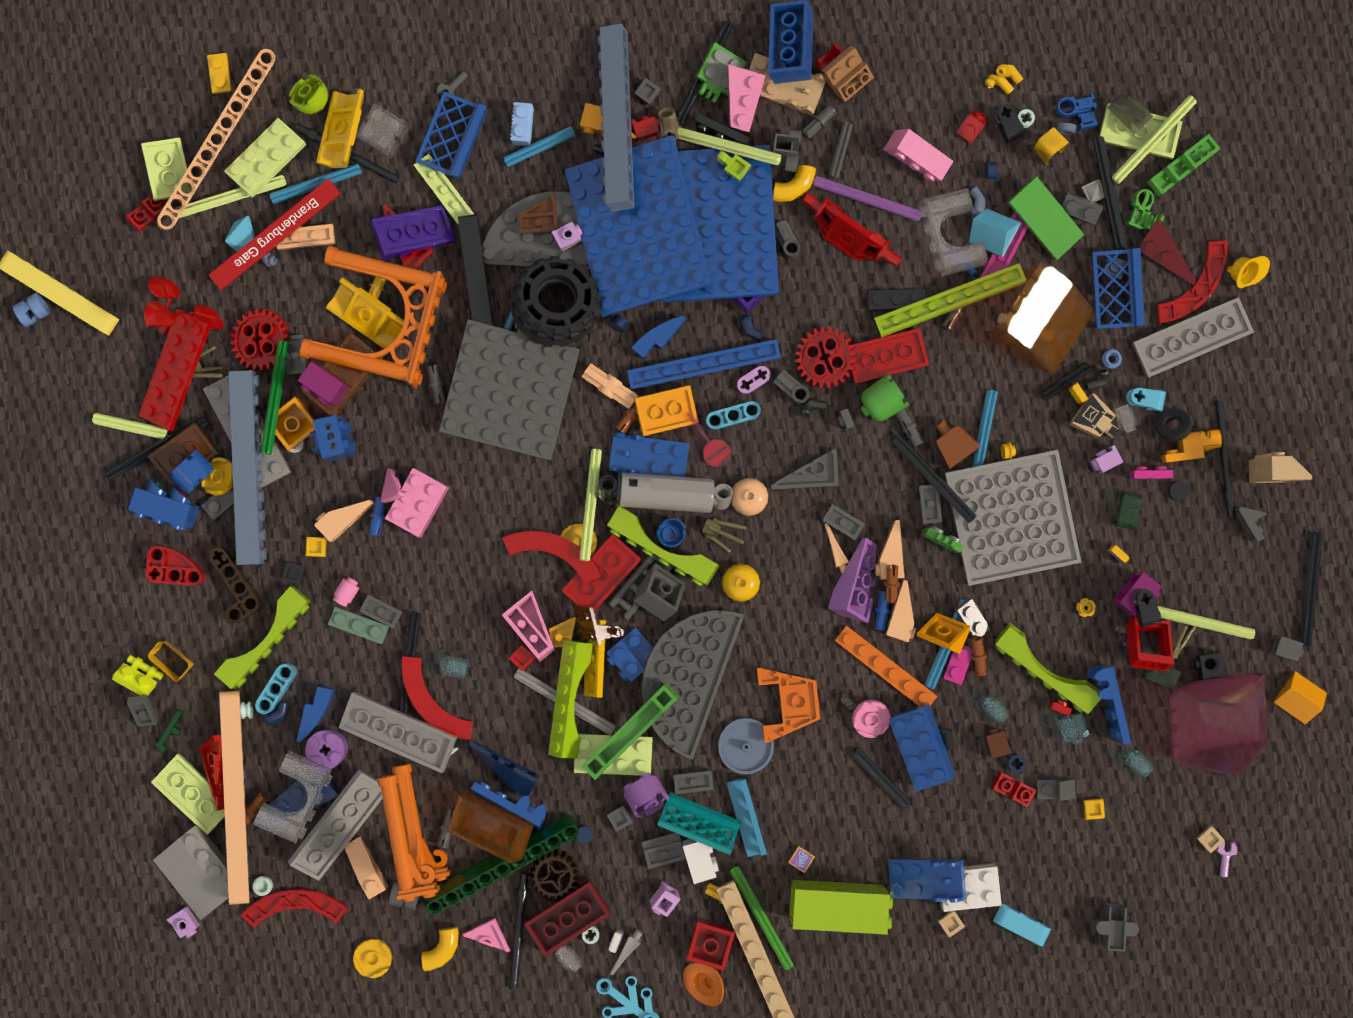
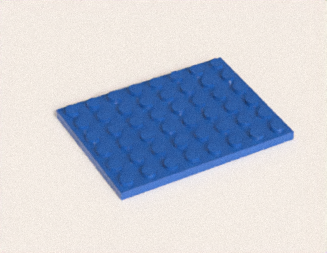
M673 135L632 148L634 208L612 212L604 204L603 194L606 193V189L603 185L605 169L602 165V158L565 169L578 224L583 232L581 236L591 276L595 278L598 284L602 317L713 285L675 136Z
M769 145L751 146L770 151ZM721 150L679 151L713 285L663 299V303L779 295L771 164L738 155L751 165L749 171L738 182L724 172L726 166L717 161V155ZM725 152L731 158H733L735 155L732 153Z

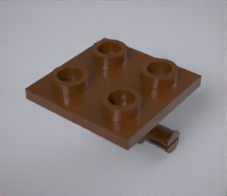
M579 604L574 605V616L579 623V636L583 642L601 645V640L624 635L623 629L617 626L597 625L593 607Z

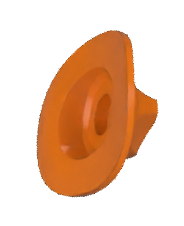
M700 963L688 965L683 972V981L687 991L696 1000L707 1006H718L722 1002L724 995L723 981L719 973L714 968Z

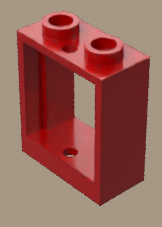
M1134 617L1126 624L1130 667L1167 671L1174 665L1169 621H1162L1141 628L1137 617ZM1139 631L1157 633L1159 655L1140 652Z

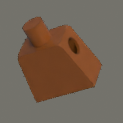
M944 420L936 426L942 435L936 443L950 469L981 446L959 424L951 429Z

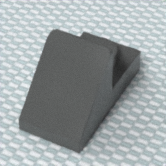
M1236 507L1235 513L1252 542H1259L1264 539L1262 534L1264 531L1255 521L1267 515V513L1244 507Z
M1036 779V799H1057L1059 801L1075 799V779Z

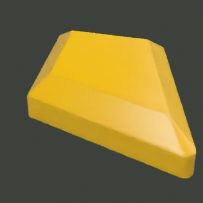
M575 617L549 629L550 639L554 648L563 647V640H572L576 621Z

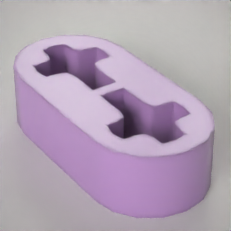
M759 366L741 377L737 383L738 391L742 394H748L765 384L770 378L769 369L765 366ZM758 370H761V372L766 371L767 373L764 380L759 378L755 381L754 378L758 375ZM752 379L753 383L749 385V390L741 389L743 380L748 382Z

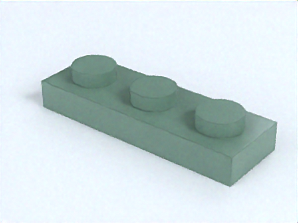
M334 607L328 623L330 626L379 644L384 643L389 626L339 607Z

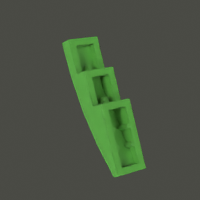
M1208 134L1147 183L1157 196L1160 197L1221 148Z

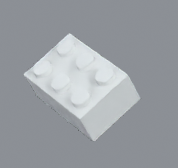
M994 863L964 866L966 899L951 903L950 900L940 902L941 909L944 912L1002 906L997 866Z

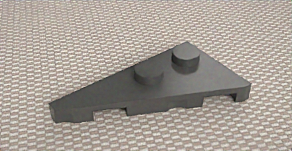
M837 449L829 451L771 484V490L839 486Z

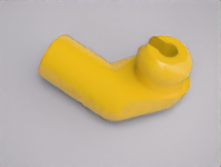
M1002 64L996 69L998 76L1011 77L1016 85L1024 79L1013 65Z
M991 74L985 80V85L988 88H993L994 85H997L1006 95L1014 89L1003 76Z

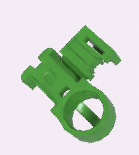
M1143 189L1134 193L1131 203L1133 210L1129 221L1125 222V225L1133 226L1137 230L1143 228L1150 230L1157 218H1160L1163 222L1164 215L1153 216L1150 215L1151 212H1146L1150 211L1154 202V196L1151 191ZM1141 192L1146 194L1142 204L1138 200Z

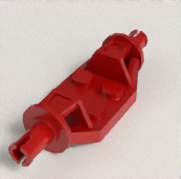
M809 192L804 197L801 203L815 211L816 215L813 220L817 221L823 238L852 259L874 260L873 262L876 263L878 259L883 258L895 268L903 257L889 249L888 245L891 240H885L876 231L872 233L842 212L843 208L832 203L829 197L823 202ZM824 211L832 219L829 225L822 215ZM868 245H870L872 247L878 248L879 251L872 252L866 251L865 249L868 247Z

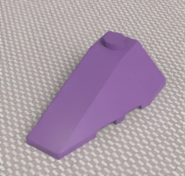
M862 538L833 590L828 609L838 615L864 623L869 622L873 607V598H870V587H874L871 570L875 569L877 545L869 539Z

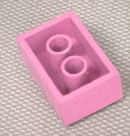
M413 468L401 489V492L405 494L404 497L394 501L385 519L417 537H422L449 487Z

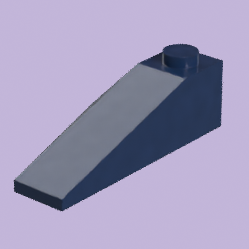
M473 739L469 742L468 745L514 790L513 793L521 798L530 795L540 776L539 774Z

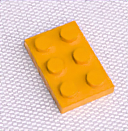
M690 385L634 398L642 436L698 423Z

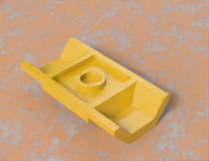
M358 89L357 94L352 95L333 92L316 163L331 168H345L348 166L351 146L354 145L362 111L361 107L364 99V91L362 89Z
M342 277L339 281L341 285L333 299L326 306V309L383 349L387 348L398 337L404 320L391 312L388 306L362 288H357Z

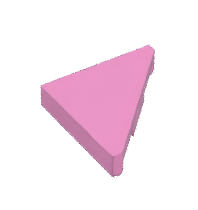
M387 468L380 500L383 503H389L405 495L400 490L401 485L398 478L395 477V470Z
M496 918L463 933L464 937L506 952L510 951Z

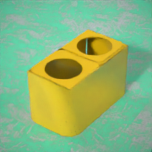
M1053 127L1039 138L1034 150L1043 162L1048 165L1047 163L1057 151L1061 154L1069 142Z
M168 641L158 642L148 655L150 661L176 682L182 679L194 665ZM164 643L188 663V668L181 677L177 676L154 656Z

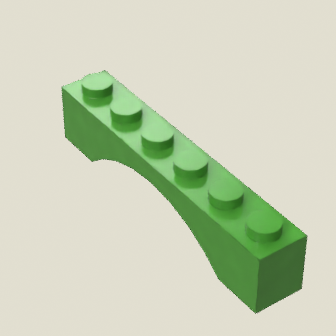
M668 683L664 684L582 767L596 780L680 698L679 694Z

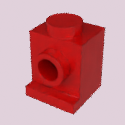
M645 116L640 118L639 122H636L635 119L631 120L637 142L659 135V129H661L659 118Z

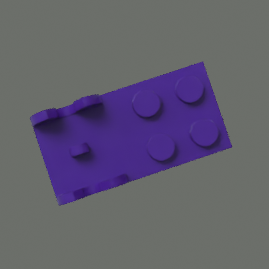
M444 205L376 218L370 222V227L374 231L381 252L382 261H388L394 255L403 258L413 251L455 242Z

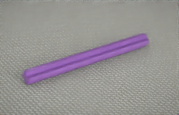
M815 176L812 184L813 187L915 221H919L922 216V211L819 176Z

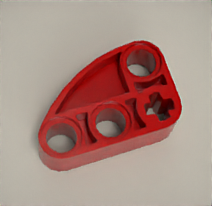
M153 546L148 550L146 577L150 582L190 586L204 583L206 579L205 572L185 553L164 546ZM158 549L162 552V557L159 560L155 557V552ZM175 570H177L180 574V577L177 581L174 580L172 577V574ZM154 572H160V576H154ZM193 572H197L199 575L197 582H194L191 578Z

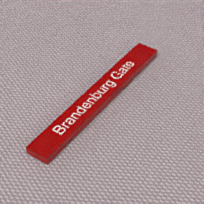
M327 179L211 272L209 277L222 291L339 197L341 193Z

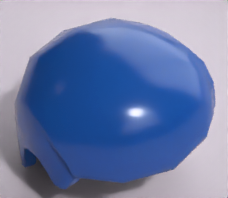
M664 519L657 527V539L663 546L670 548L678 546L685 539L686 527L679 519Z

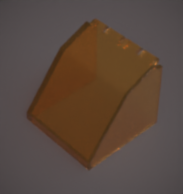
M1041 261L1028 273L1038 281L1030 279L1022 290V293L1027 298L1019 295L1011 307L1017 313L1013 314L1008 311L1002 322L991 329L988 334L1052 376L1095 311L1073 283L1051 265Z

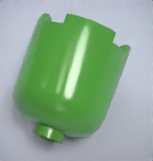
M889 373L868 387L861 395V401L864 405L861 407L866 417L870 415L876 421H884L910 406L907 401L903 403L904 395L895 381H889L892 378Z

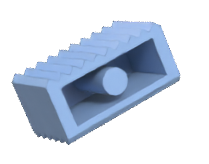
M515 102L513 103L510 140L513 145L529 146L531 145L534 108L530 103Z

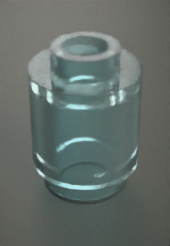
M988 695L982 700L981 709L993 722L1000 724L1009 716L1008 709L995 695L992 697Z
M1132 749L1125 756V763L1138 776L1145 778L1154 769L1152 762L1139 749L1135 751Z

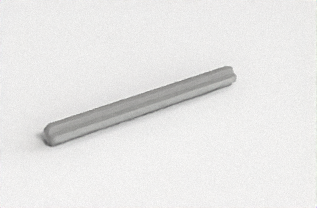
M518 669L516 671L515 679L555 702L556 689L524 670ZM575 701V715L608 735L614 732L616 728L614 724Z

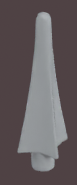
M637 929L634 934H629L616 963L610 971V975H614L624 960L641 944L640 937L643 933Z

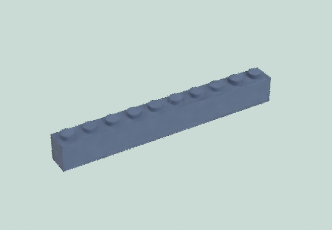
M622 23L600 27V35H598V43L601 47V52L598 53L601 64L599 77L602 81L600 96L603 104L600 105L601 115L603 116L601 131L604 134V140L601 141L604 151L602 165L605 169L603 185L606 189V193L603 194L604 204L612 212L634 208L628 33Z
M252 370L229 371L237 565L264 564V560L267 558V551L263 546V541L266 540V531L263 529L262 522L265 521V511L262 510L264 491L261 490L264 476L263 472L260 471L263 455L259 450V444L262 443V435L259 433L258 426L261 425V415L258 413L260 395L257 394V386H259L260 380L259 375H256V372Z

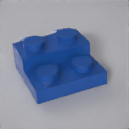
M634 628L606 652L608 654L606 659L612 666L617 665L621 671L618 673L625 681L629 679L632 682L643 672L646 660L653 647L639 630Z

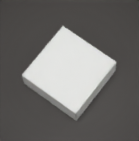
M616 930L610 943L609 951L615 953L618 950L624 934L623 931Z

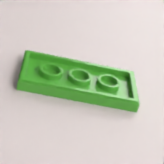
M1034 177L1007 202L1054 260H1058L1084 235L1038 177Z

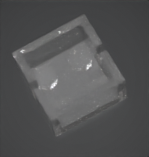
M374 103L366 116L368 122L363 121L356 133V138L361 143L392 159L400 146L395 137L402 142L410 126L408 122Z

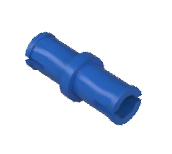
M375 497L373 513H370L371 523L368 534L380 537L382 522L386 517L384 516L386 503L380 501L381 497Z
M879 591L878 606L875 608L877 615L874 629L887 631L888 614H890L889 602H886V592Z

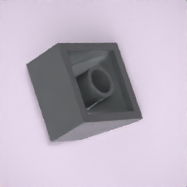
M655 563L638 586L634 602L662 621H665L677 612L686 583Z

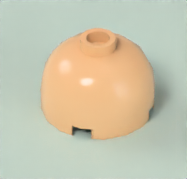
M742 479L732 488V506L742 515L753 516L759 514L768 503L767 488L757 479Z

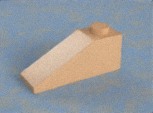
M367 500L330 511L327 514L323 512L316 519L318 522L314 526L329 542H334L371 508L375 502Z
M900 520L893 521L879 556L878 564H875L876 576H879L880 580L886 579V566L889 564L890 568H892V564L898 565V578H904Z
M901 580L897 601L894 602L885 635L909 642V639H913L916 628H913L914 619L908 581Z
M360 836L349 842L345 847V851L362 889L368 899H371L385 891L389 885L362 837Z

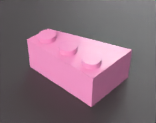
M727 63L729 125L733 128L749 132L766 75Z
M910 129L895 130L883 149L909 165L913 170L922 173L924 178L931 182L942 181L953 163V160Z
M532 591L502 614L506 622L539 662L555 650Z

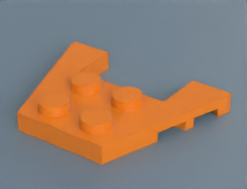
M757 668L758 685L778 684L782 724L762 726L764 743H769L820 720L817 683L815 680Z

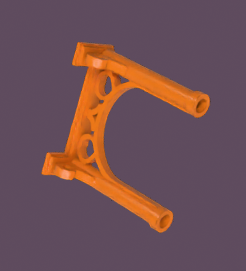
M328 246L324 260L325 265L383 278L393 283L399 289L405 304L404 324L395 341L387 348L376 353H360L304 338L300 348V357L305 359L313 358L406 381L413 389H417V385H421L423 379L419 366L425 360L426 353L423 351L425 345H428L431 334L428 333L430 326L433 327L435 322L434 309L438 308L441 293H445L447 282H445L442 272L430 273L341 251L337 247ZM398 281L414 284V286L405 291ZM416 290H420L424 294L423 301L418 306L412 305L409 300V296ZM411 309L414 311L424 309L420 323L415 320L414 312L411 313ZM418 331L413 347L412 343L404 339V337H409L412 332ZM401 344H406L410 348L408 357L404 360L398 359L395 353V349ZM391 353L395 363L378 358Z
M411 763L392 767L393 775L379 777L377 782L378 787H381L399 886L397 900L403 899V902L415 900L417 896L423 895V898L434 897L435 893L440 890L439 885L433 882L434 879L436 881L446 880L447 876L451 874V869L445 866L448 861V855L442 849H435L433 854L441 857V861L436 862L424 837L422 838L410 773L412 772Z

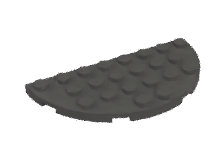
M544 192L531 195L505 210L491 226L482 247L485 265L526 267L540 258L550 259V256H559V259H572L575 261V264L582 265L590 271L583 240L562 252L552 232L520 235L518 214L528 210L534 204L543 201L554 193L556 196L558 229L570 222H573L574 226L577 225L578 220L571 193ZM567 231L565 233V237L567 238L572 236V233L570 231Z
M711 610L690 615L675 623L658 639L646 660L641 686L643 705L666 683L680 696L651 726L670 748L693 760L744 614L726 610Z

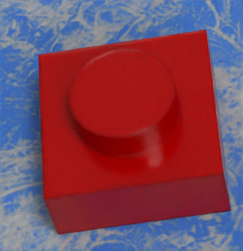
M523 643L509 657L521 671L536 658Z
M1059 699L1056 702L1050 701L1048 708L1070 716L1072 711L1071 708L1067 707L1068 703Z

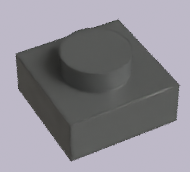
M645 78L634 95L650 106L660 93L661 88Z
M848 409L840 411V416L837 417L840 426L845 427L846 430L854 427Z
M624 805L607 814L616 832L633 823Z

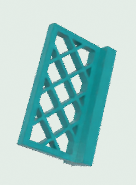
M670 793L657 825L730 855L741 821Z

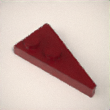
M1157 218L1137 248H1140V252L1194 285L1196 279L1187 266L1161 219Z

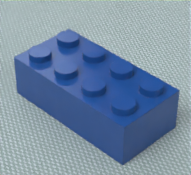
M808 0L770 4L768 74L774 84L807 81L812 78L813 9Z
M929 703L893 714L888 719L915 791L951 781L956 776Z

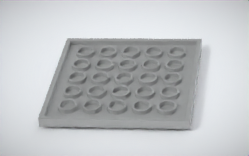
M1058 450L944 473L946 483L976 514V518L968 523L951 505L957 537L961 540L960 544L964 546L961 550V556L968 586L1081 563Z

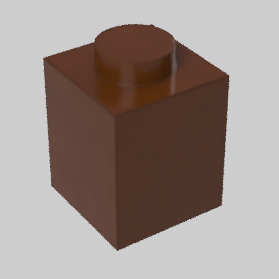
M997 727L989 729L987 734H983L989 757L993 759L1011 754L1004 730H999Z

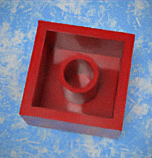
M697 918L687 952V960L724 971L735 935L734 928Z

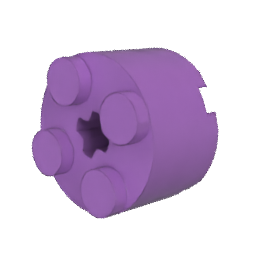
M321 730L308 739L305 749L306 757L315 768L323 770L334 768L346 757L348 752L347 741L336 730ZM325 746L330 747L328 754L327 751L323 750Z
M650 773L643 774L638 781L629 783L623 788L625 791L624 797L633 814L638 818L641 817L640 814L645 813L648 816L657 812L665 805L663 801L665 799L668 801L669 799L658 777L651 776Z

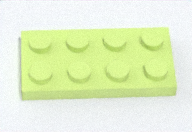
M1108 103L1099 136L1104 137L1106 144L1137 151L1167 117ZM1179 121L1148 154L1172 160L1175 155L1182 121Z
M277 118L224 172L253 198L306 146V143L283 121Z
M578 734L580 746L578 758L574 760V773H587L582 765L613 735ZM640 736L602 774H651L652 737Z
M177 754L151 782L207 835L225 817V809L221 811H216L208 780L181 754Z

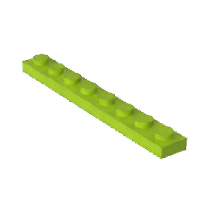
M1020 263L876 317L874 318L882 338L1026 283L1027 280Z

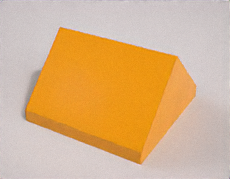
M936 613L917 632V636L960 654L970 631V626Z
M1294 671L1273 703L1303 724H1306L1323 710L1327 693Z

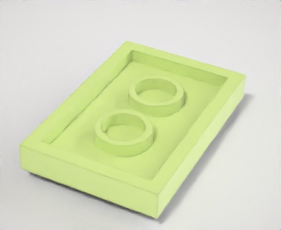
M180 138L141 143L153 200L169 199L187 170ZM187 183L182 184V192L189 194L191 186Z

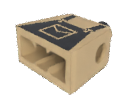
M1094 393L1088 396V399L1069 423L1070 426L1095 438L1100 437L1103 432L1113 438L1119 430L1111 424L1115 414Z

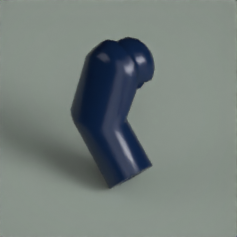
M745 314L740 320L743 333L756 340H760L763 332L755 329L752 323V316Z
M280 701L277 711L271 714L267 713L264 716V722L268 725H275L283 721L289 703Z

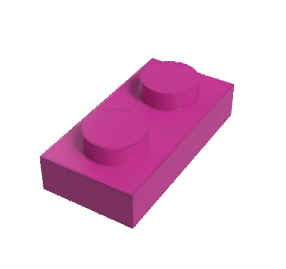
M1136 467V471H1130V479L1173 478V470H1167V467H1155V470H1148L1147 467Z
M963 645L960 654L952 651L943 679L962 685L972 658V648Z

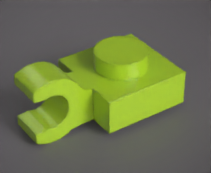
M723 151L717 155V161L726 166L724 172L738 182L742 180L751 168V165L737 154L733 158Z

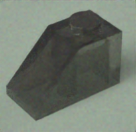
M1121 94L1107 107L1133 134H1136L1153 117L1140 102L1124 94Z

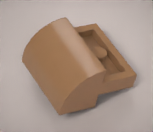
M852 45L822 69L827 78V84L844 102L874 78L869 67L862 61L856 48Z

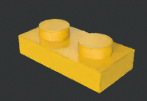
M227 53L207 55L212 93L232 92Z

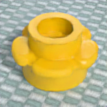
M1010 442L1001 445L1003 460H1011L1012 457H1015L1016 449L1014 445H1011Z
M1088 598L1081 599L1080 603H1077L1076 606L1079 615L1082 617L1092 616L1095 612V603Z

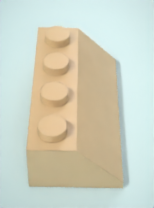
M1285 452L1255 456V459L1249 460V483H1287L1312 480V475L1292 456H1285Z

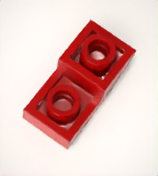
M153 195L141 202V206L126 215V220L139 233L158 218L166 201H154Z
M1000 771L991 786V789L1026 807L1029 806L1037 791Z

